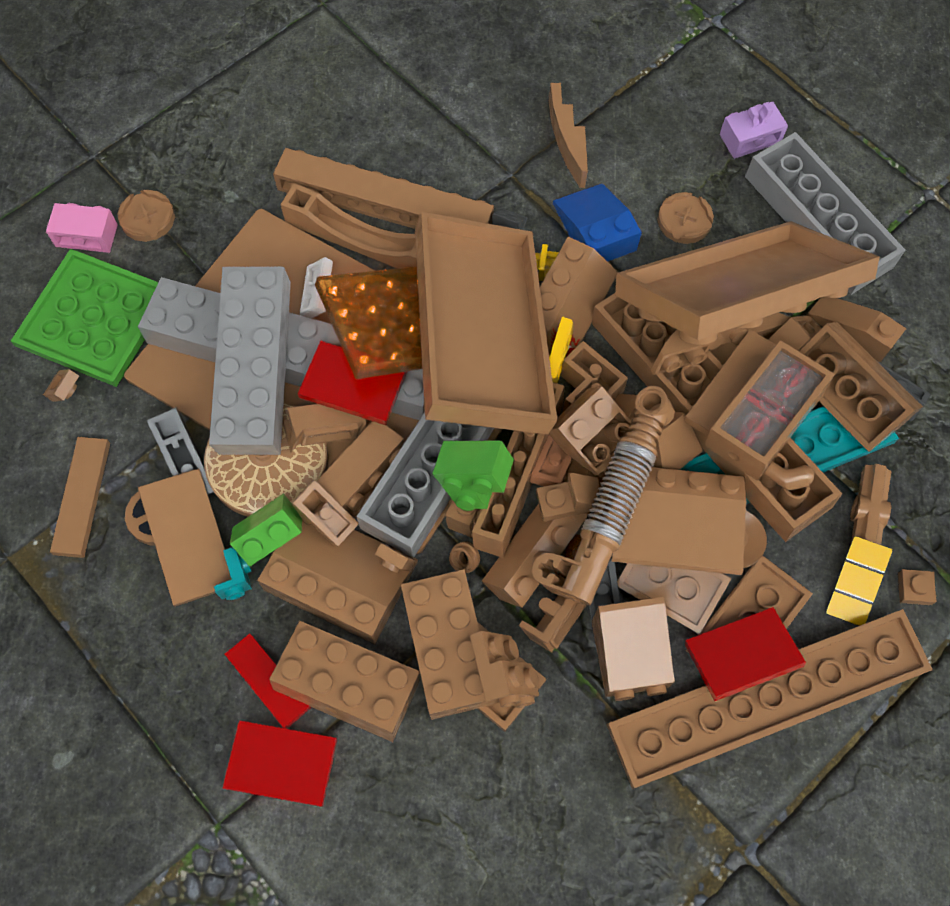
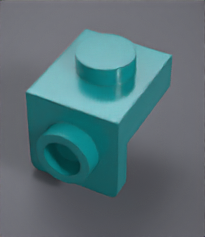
M231 547L223 550L232 580L214 586L215 593L221 599L226 598V600L238 599L245 595V591L252 589L248 573L252 572V567H249L236 550Z

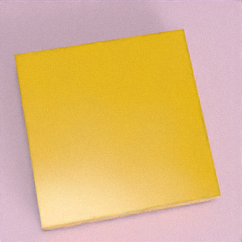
M565 317L561 318L549 357L552 382L557 384L573 335L572 319Z

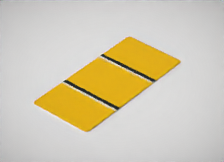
M854 537L826 613L859 626L866 624L892 554V549L859 537Z

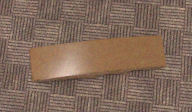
M550 83L549 108L556 142L565 164L579 188H585L588 173L585 126H574L573 104H562L561 83Z

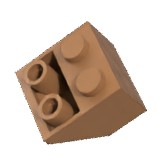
M601 386L587 389L557 418V422L549 435L567 455L598 476L610 465L609 462L613 461L611 457L615 456L614 451L620 438L626 436V433L629 432V426L632 424L631 420Z

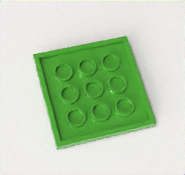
M70 248L11 339V342L15 347L117 387L145 340L138 325L158 282Z

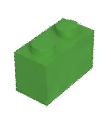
M283 493L232 528L230 545L250 567L302 533V518Z

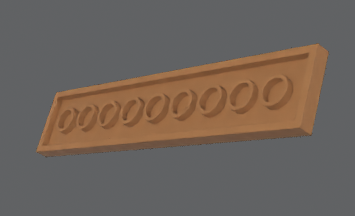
M902 609L801 648L799 651L806 661L803 668L718 701H714L707 686H703L606 724L631 788H637L932 671L933 669L904 610Z

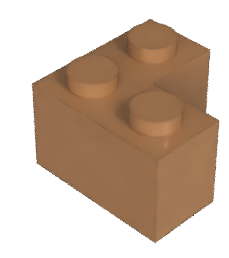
M584 341L564 359L560 376L576 388L565 399L563 412L589 388L602 386L611 398L615 400L619 394L624 393L628 378Z

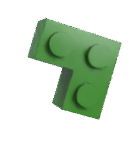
M443 441L432 474L458 508L466 511L487 509L492 492L504 493L514 459L502 441Z

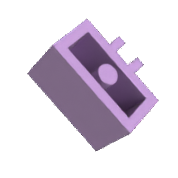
M766 102L763 105L759 104L749 108V110L740 113L735 112L725 117L720 136L735 159L770 147L781 141L788 125L774 102Z

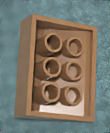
M651 467L652 471L649 472L650 476L647 477L645 487L642 488L643 492L640 493L641 497L638 498L639 502L636 503L637 508L631 514L632 518L629 519L630 524L627 525L628 529L625 530L624 539H622L619 550L612 553V562L742 575L746 518L744 477Z
M302 520V533L273 552L257 581L264 591L376 644L402 593L401 584L408 582L418 563V559L413 558L416 561L410 571L400 569L396 573L381 565L383 559L375 555L381 542L353 530L336 547L313 525L306 524Z

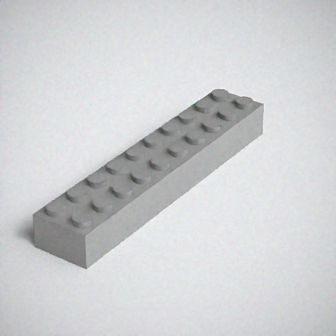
M161 277L138 328L148 344L215 362L221 293ZM289 312L285 371L286 383L301 387L320 341H324L407 367V374L392 413L417 420L421 419L425 413L422 350L420 348Z

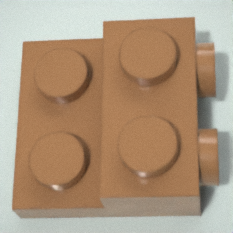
M486 631L471 634V642L486 702L500 703L501 707L515 705L516 708L534 704V698L539 696L537 688L539 686V678L530 663L518 662L519 650L512 636Z

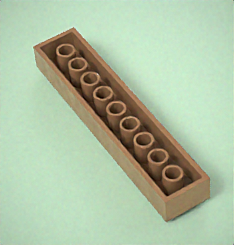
M615 293L594 306L592 325L647 387L657 386L662 388L671 401L674 411L683 412L687 415L723 367L719 360L708 351L706 359L698 365H688L678 368L672 373L664 372L653 375L650 371L666 341L677 329L665 322L649 321L639 315V308L615 296ZM692 427L702 449L725 475L744 477L747 500L785 542L832 509L842 495L840 490L791 438L772 462H775L785 470L807 465L814 470L815 476L813 482L807 487L786 490L765 476L764 473L757 481L704 445L708 436Z

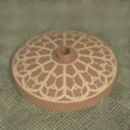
M284 403L283 421L289 420L287 408L296 406ZM283 424L281 455H219L209 445V440L204 455L206 477L215 495L225 506L247 517L283 493L292 503L312 480L317 481L326 472L328 467L326 443L301 446L300 444L291 453Z

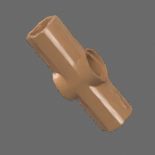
M874 464L865 465L862 468L859 493L851 509L850 517L851 521H854L851 544L854 537H859L881 545L883 528L887 525L891 513V503L887 501L891 471L886 466Z

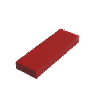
M250 633L224 654L283 728H289L311 709L309 705L273 690L269 679L277 665Z

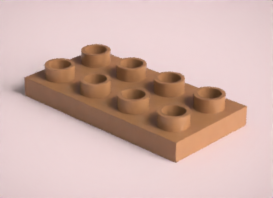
M421 212L415 227L425 419L549 435L557 422V412L533 233L526 230Z
M790 221L618 272L616 274L615 296L639 308V315L649 321L665 322L680 331L679 336L683 341L704 345L715 342L718 333L735 327H758L762 325L764 317L775 313H797L804 311L807 307V302L822 297H844L848 294L850 287L876 279L880 257Z

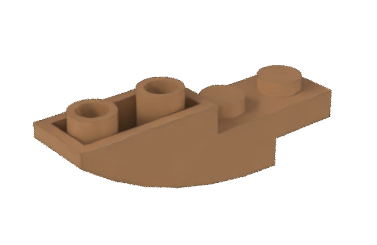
M735 327L718 333L715 342L704 345L683 341L679 336L680 331L677 329L664 344L650 371L653 375L664 372L672 373L678 368L688 365H698L706 359L709 349L713 350L720 345L730 342L737 343L743 340L749 328Z

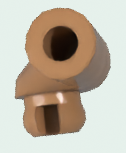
M772 462L764 472L765 476L786 490L807 487L813 482L815 476L814 470L810 466L803 465L785 470L775 462Z

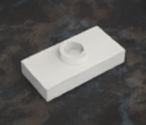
M324 257L307 266L300 316L313 318L326 312L327 299L330 293L332 260Z

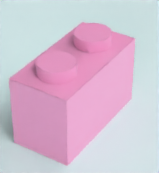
M54 203L46 233L55 247L110 253L118 224L110 209L102 206L88 207L79 206L74 203Z

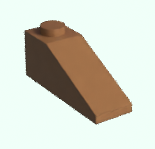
M820 298L806 315L811 316L822 327L827 323L838 322L878 362L883 360L906 330L905 327L880 311L838 298Z

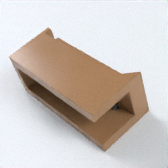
M320 404L287 408L289 420H284L282 423L290 452L292 453L296 446L300 444L301 446L357 438L368 426V419Z

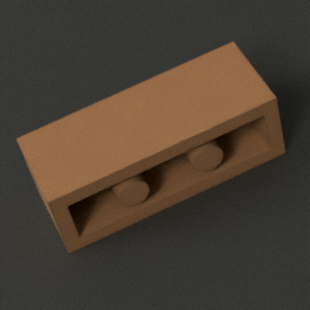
M372 421L316 482L348 513L351 510L354 512L364 502V495L371 488L375 489L404 445V438L387 425Z

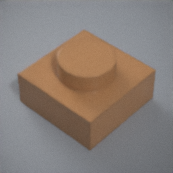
M70 369L58 371L43 395L53 402L64 401L70 398L77 388L75 382L79 375Z
M383 543L380 544L375 555L383 559L381 565L396 573L400 569L410 571L416 561L392 546Z
M904 569L898 572L900 603L933 605L936 603L934 572Z

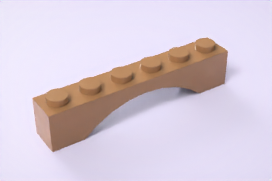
M293 183L281 203L285 222L302 231L418 277L415 234L395 233L371 226L345 213L318 192Z

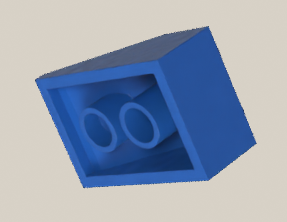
M603 183L553 200V205L570 238L594 248L606 261L637 251L642 232L630 210Z

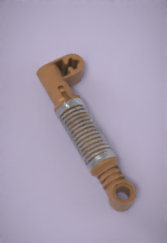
M657 386L646 387L636 396L635 404L637 410L634 414L635 418L632 419V425L628 429L629 432L626 433V436L620 438L614 451L615 456L611 457L613 461L609 462L610 466L607 467L608 472H605L604 482L600 483L602 487L598 488L600 492L596 493L597 498L594 499L593 508L589 509L591 512L587 515L589 519L585 520L583 528H581L580 535L582 541L574 560L554 553H545L540 555L533 563V577L550 592L591 606L612 553L619 550L622 539H624L623 535L626 534L625 530L628 529L627 525L630 524L631 514L637 508L636 503L639 502L638 498L641 497L642 488L645 487L647 477L650 476L649 472L652 471L651 467L654 466L658 455L656 443L660 439L659 436L663 432L662 429L674 418L675 411L671 401L664 390ZM660 404L657 409L650 411L651 407ZM559 571L562 575L566 577V579L563 582L555 574L551 573H557Z

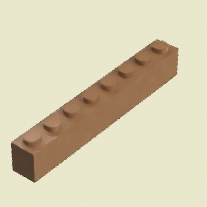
M285 148L273 173L277 190L288 193L293 183L318 192L336 207L414 229L421 212L492 224L494 205H490L485 201H476L462 197L457 193H447L436 190L431 186L414 184L406 179H396L377 171L371 172L360 169L352 164L346 165L335 162L327 157L313 156L301 150L295 151Z
M619 394L614 401L632 422L637 410L635 404L637 395ZM573 459L564 482H568L569 473L596 477L599 483L604 482L603 478L606 477L605 472H608V469H604L596 476ZM538 504L508 544L504 557L497 559L482 582L499 600L523 608L540 584L535 580L532 573L535 560L545 553L560 555L590 513L543 522Z

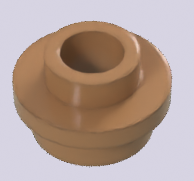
M460 542L452 548L449 560L451 566L456 571L465 569V573H470L479 566L480 555L478 550L473 548V544ZM464 553L467 555L468 561L465 559Z

